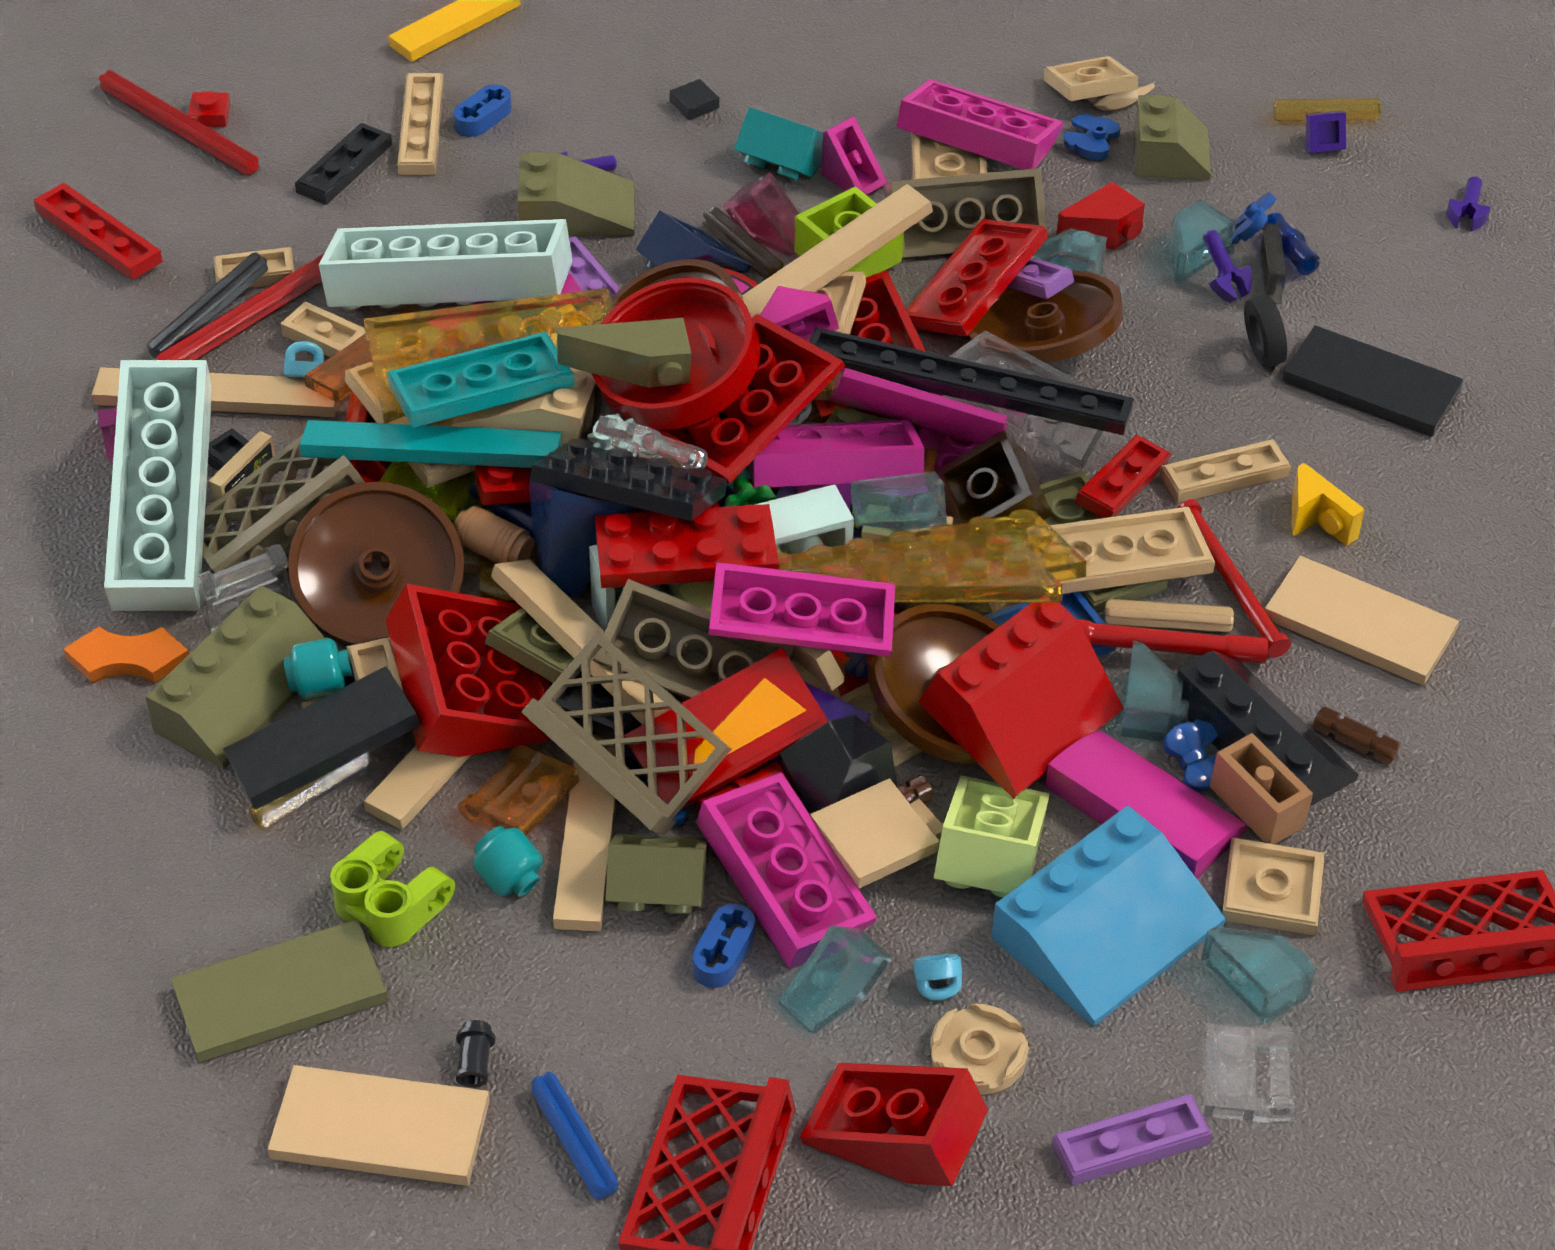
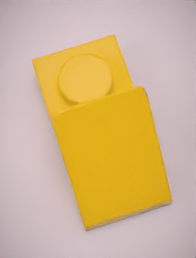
M1302 463L1299 465L1292 494V535L1295 536L1317 523L1327 533L1332 534L1346 546L1357 540L1365 509L1307 464Z

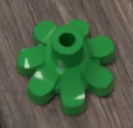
M739 477L733 481L736 494L729 495L725 499L724 507L755 505L777 499V497L768 485L753 488L747 477Z

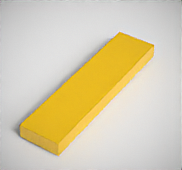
M457 0L389 35V46L413 62L520 6L521 0Z

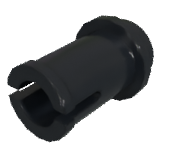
M480 1020L467 1021L456 1034V1041L460 1045L456 1081L462 1086L477 1088L487 1084L489 1051L496 1040L492 1027L487 1022Z

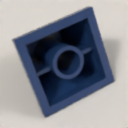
M530 472L528 481L536 566L568 597H570V594L580 595L591 579L589 546L597 545L595 515L634 513L635 507L532 482V472Z

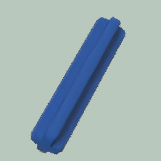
M546 1072L542 1076L535 1077L531 1082L532 1094L591 1195L598 1200H602L608 1195H613L618 1189L617 1177L557 1076L552 1072Z

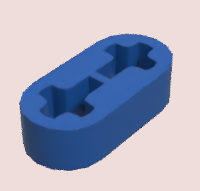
M488 85L460 103L453 112L456 132L465 137L478 136L508 116L512 109L509 89L502 85Z
M735 903L726 904L714 913L692 955L693 974L698 983L705 987L717 988L725 986L734 978L755 937V918L749 908ZM734 924L742 926V928L736 927L730 938L726 937V928L731 929ZM718 953L722 954V963H716L713 968L706 966V963L712 964Z

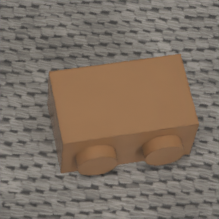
M1253 733L1217 752L1210 788L1264 843L1276 844L1304 828L1313 793Z

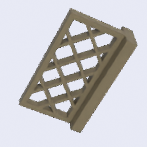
M301 435L205 509L204 529L211 523L217 522L213 534H204L203 556L233 595L237 594L289 554L295 531L314 505L337 490L365 483L344 455L339 459L301 457L299 445L302 438ZM310 468L307 479L295 480L298 469ZM279 471H285L282 481L270 482L271 477ZM276 494L273 505L261 506L265 495ZM251 496L248 507L236 508L241 500ZM242 520L239 531L227 532L231 521Z
M599 631L596 632L538 701L533 698L522 711L529 720L651 831L664 836L676 823L673 819L732 750ZM603 647L612 655L613 675L591 677L590 661ZM621 664L631 673L621 674ZM582 671V678L575 679ZM640 680L644 684L645 704L623 706L622 681ZM613 683L614 707L592 709L591 685ZM582 686L583 710L566 712L556 703L557 699L568 687ZM653 693L663 702L654 703ZM672 709L676 712L678 733L655 735L654 710ZM645 711L646 736L624 738L623 713ZM614 714L615 739L598 741L593 736L592 716ZM583 717V726L579 724L574 718ZM686 722L696 731L686 732ZM705 738L715 747L703 763L688 764L687 739ZM678 740L679 765L656 767L655 742ZM647 743V768L630 770L625 765L624 745ZM615 746L616 756L606 747ZM696 771L688 780V772ZM679 773L680 790L667 803L657 794V775ZM638 776H648V785Z

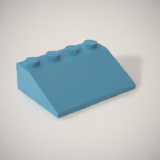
M1127 805L995 903L991 938L1094 1027L1223 926L1226 917L1164 834Z

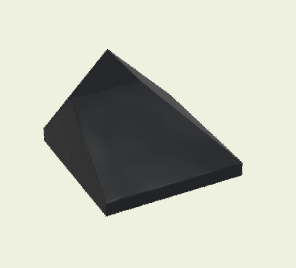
M856 715L825 723L785 748L777 756L809 814L889 778L896 787L898 786L890 741Z

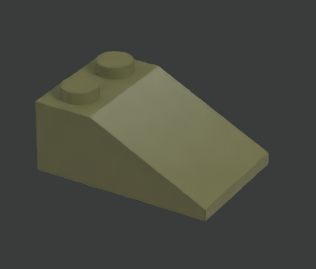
M520 153L519 221L566 219L569 237L634 236V181L560 153Z

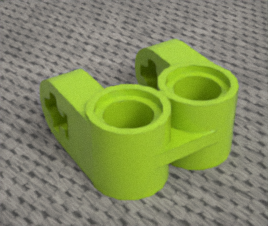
M378 831L344 859L337 862L332 868L330 879L336 913L342 919L348 922L358 919L359 922L368 927L369 936L375 943L384 947H395L409 941L417 931L443 910L453 896L455 882L436 867L425 869L407 885L399 881H384L400 864L404 855V846L388 833Z

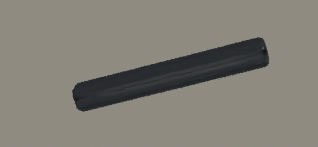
M257 252L251 253L147 343L149 354L156 358L161 352L201 329L268 271L266 259Z

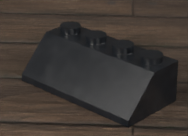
M1212 650L1178 668L1172 705L1190 722L1198 719L1211 723L1218 733L1217 738L1211 743L1219 751L1253 733L1313 793L1310 807L1357 780L1358 773L1240 661Z

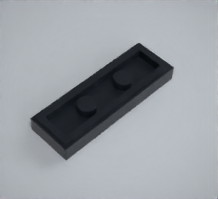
M360 123L295 182L296 193L327 205L392 145L391 134Z

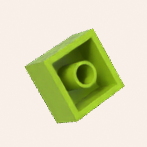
M855 186L796 215L794 252L799 256L803 255L874 207L877 203ZM904 232L847 271L864 272L866 278L902 262Z

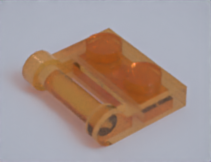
M517 745L507 755L508 761L475 794H468L458 804V809L463 817L476 824L482 821L495 828L503 826L504 829L518 828L527 836L580 780L577 768L526 746Z

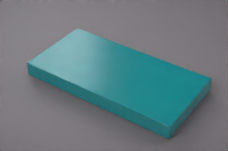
M547 332L386 372L388 386L412 428L542 395L560 388L575 386L574 373L570 367L557 364V348Z

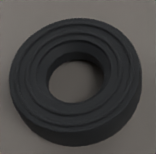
M1260 295L1246 300L1244 305L1245 327L1251 349L1257 361L1262 367H1272L1285 362L1287 359L1286 332L1274 300L1269 295Z

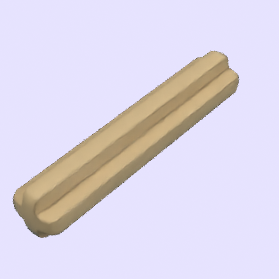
M1109 599L1105 605V622L1109 625L1228 633L1233 628L1234 612L1233 608L1226 606Z

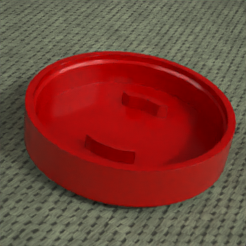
M677 278L661 281L640 289L615 306L600 324L684 318L691 350L690 384L644 387L591 373L608 408L615 415L619 413L623 421L633 418L638 427L670 430L700 423L730 406L745 391L753 379L759 364L761 350L759 336L749 310L738 294L727 286L712 280Z

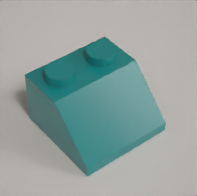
M748 107L734 150L745 155L743 162L764 169L766 163L777 166L776 173L785 177L798 180L799 174L812 178L822 166L823 133L814 128Z

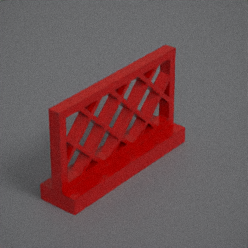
M1544 870L1363 891L1362 903L1391 963L1390 980L1396 992L1555 972V925L1538 927L1532 925L1536 917L1555 924V891ZM1536 887L1540 897L1537 901L1515 893L1517 889ZM1475 894H1485L1497 900L1490 907L1470 897ZM1439 899L1451 904L1446 912H1443L1425 904L1427 900ZM1505 904L1527 912V915L1523 920H1520L1502 912L1501 909ZM1395 905L1406 911L1399 918L1383 911L1380 906ZM1462 909L1482 919L1476 926L1455 916ZM1415 915H1418L1436 923L1432 931H1428L1410 923ZM1492 922L1508 930L1489 932L1486 929ZM1448 928L1464 936L1444 938L1440 935ZM1400 934H1403L1417 941L1398 944L1396 939Z
M685 1075L676 1076L618 1241L620 1250L752 1249L796 1110L789 1080L769 1077L765 1087ZM686 1093L706 1095L711 1103L689 1115L681 1107ZM741 1100L757 1102L754 1112L737 1122L733 1120L726 1110ZM719 1113L728 1127L704 1140L695 1126ZM689 1131L697 1144L673 1157L667 1149L669 1141ZM736 1137L742 1145L741 1153L721 1164L712 1150ZM705 1155L714 1169L690 1182L681 1168ZM674 1172L683 1186L658 1200L652 1191L654 1184ZM723 1180L728 1187L726 1197L707 1207L698 1193ZM691 1197L700 1212L675 1225L666 1211ZM658 1215L668 1228V1230L652 1239L636 1237L639 1227ZM708 1222L714 1231L710 1247L688 1245L683 1236Z

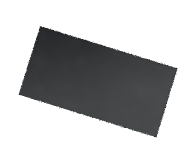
M1314 325L1285 369L1282 380L1290 385L1433 437L1447 414L1463 383V379L1316 325Z
M385 666L225 747L223 750L254 809L257 810L419 727L421 722L389 669Z

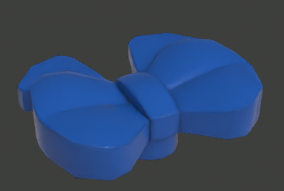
M1090 114L1078 115L1072 119V126L1087 132V134L1065 132L1063 134V141L1069 150H1075L1079 156L1091 160H1103L1109 154L1110 146L1107 143V139L1118 138L1121 128L1118 123L1108 118L1091 117Z
M1268 192L1256 202L1250 203L1234 224L1238 228L1228 237V241L1232 245L1238 244L1240 240L1247 241L1264 227L1268 220L1265 211L1272 207L1277 199Z
M1198 719L1194 722L1175 726L1163 738V749L1167 754L1180 759L1179 765L1184 770L1183 783L1196 792L1211 789L1210 782L1216 760V755L1207 757L1204 748L1217 738L1218 733L1211 723Z

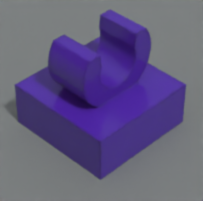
M1333 111L1305 114L1306 151L1314 153L1346 149V112Z

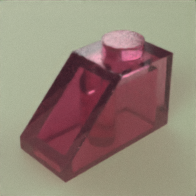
M771 172L744 185L722 205L730 218L760 244L787 256L795 253V216L800 213Z

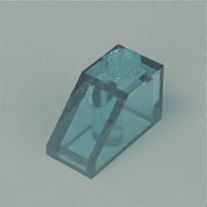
M1201 199L1186 209H1181L1175 215L1172 222L1171 253L1174 281L1179 284L1214 262L1203 240V235L1206 232L1216 230L1226 251H1230L1235 220Z
M1069 228L1046 240L1032 257L1071 270L1102 275L1107 238L1091 234L1087 231Z
M935 471L850 481L855 525L897 530L947 525L944 483Z
M1133 642L1121 736L1163 742V738L1175 726L1187 723L1189 700L1181 699L1183 681L1142 642Z
M830 926L778 1003L809 1033H817L867 996L892 960V957L860 928Z
M1213 927L1207 931L1201 958L1265 1024L1309 996L1316 969L1308 956L1303 951L1294 948L1283 936Z

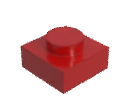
M213 91L192 92L188 115L207 127H226L231 105L229 93Z

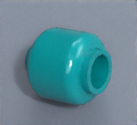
M330 638L296 644L291 648L290 657L284 658L285 672L290 691H298L300 697L305 700L326 697L344 688V677L353 675L348 650L339 651L335 641Z
M503 826L496 827L485 834L475 845L474 852L476 856L473 860V867L497 896L505 897L516 893L521 897L529 893L539 883L540 877L537 873L542 867L543 856L520 829H504Z

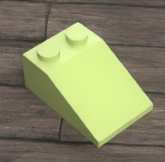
M961 775L942 827L934 879L944 880L946 884L955 888L965 889L973 886L987 889L999 897H1005L1032 877L1050 793L1026 789L1013 799L997 782Z

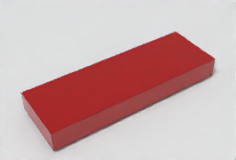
M1135 435L1078 491L1074 503L1101 518L1116 517L1160 473L1161 466L1168 464L1171 453L1145 438Z

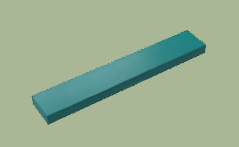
M308 420L299 445L301 457L339 459L344 455L349 460L532 468V464L561 447L562 442L560 431L428 425L412 428L411 425Z

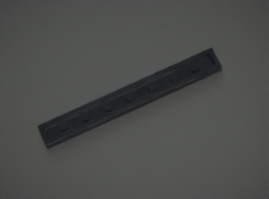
M815 327L809 340L811 344L842 360L845 364L844 368L919 390L1123 436L1133 409L1134 398L819 327Z

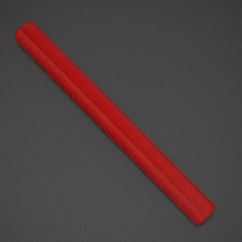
M107 70L104 74L99 75L98 80L101 81L100 88L241 173L251 176L254 171H258L260 167L258 164L259 158L255 154L113 70Z
M325 253L161 352L155 359L197 360L322 282L319 263Z

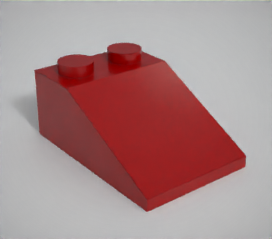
M838 1063L800 1138L803 1144L908 1184L952 1187L988 1112V1108L968 1068Z

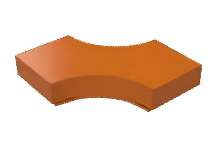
M99 626L63 649L66 660L94 683L111 676L134 675L154 684L167 676L189 655L188 649L163 627L142 635L123 636L108 632Z

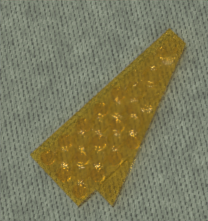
M1027 509L1014 510L1010 515L996 518L986 516L975 517L968 523L957 525L935 524L929 530L918 532L896 531L891 533L889 537L873 540L856 538L849 541L848 544L834 547L817 545L808 548L806 552L794 554L777 553L779 570L895 584L894 602H1061L1062 584L1060 582L1086 577V560L1035 511ZM710 581V583H711V585H712V588H713V586H714V581Z

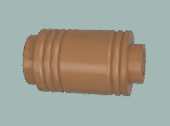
M472 506L467 511L463 510L454 522V527L464 548L497 564L528 560L531 557L535 540L530 536L528 530L478 506Z

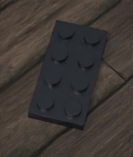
M571 439L532 464V482L688 521L694 520L724 497L726 493L727 479L712 476L713 473L708 469H683L672 466L673 463L663 458H650L647 460L634 457L633 453L626 449L613 448L606 450L593 447L594 444L585 439Z

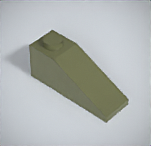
M684 318L557 328V364L644 387L690 384L691 350Z

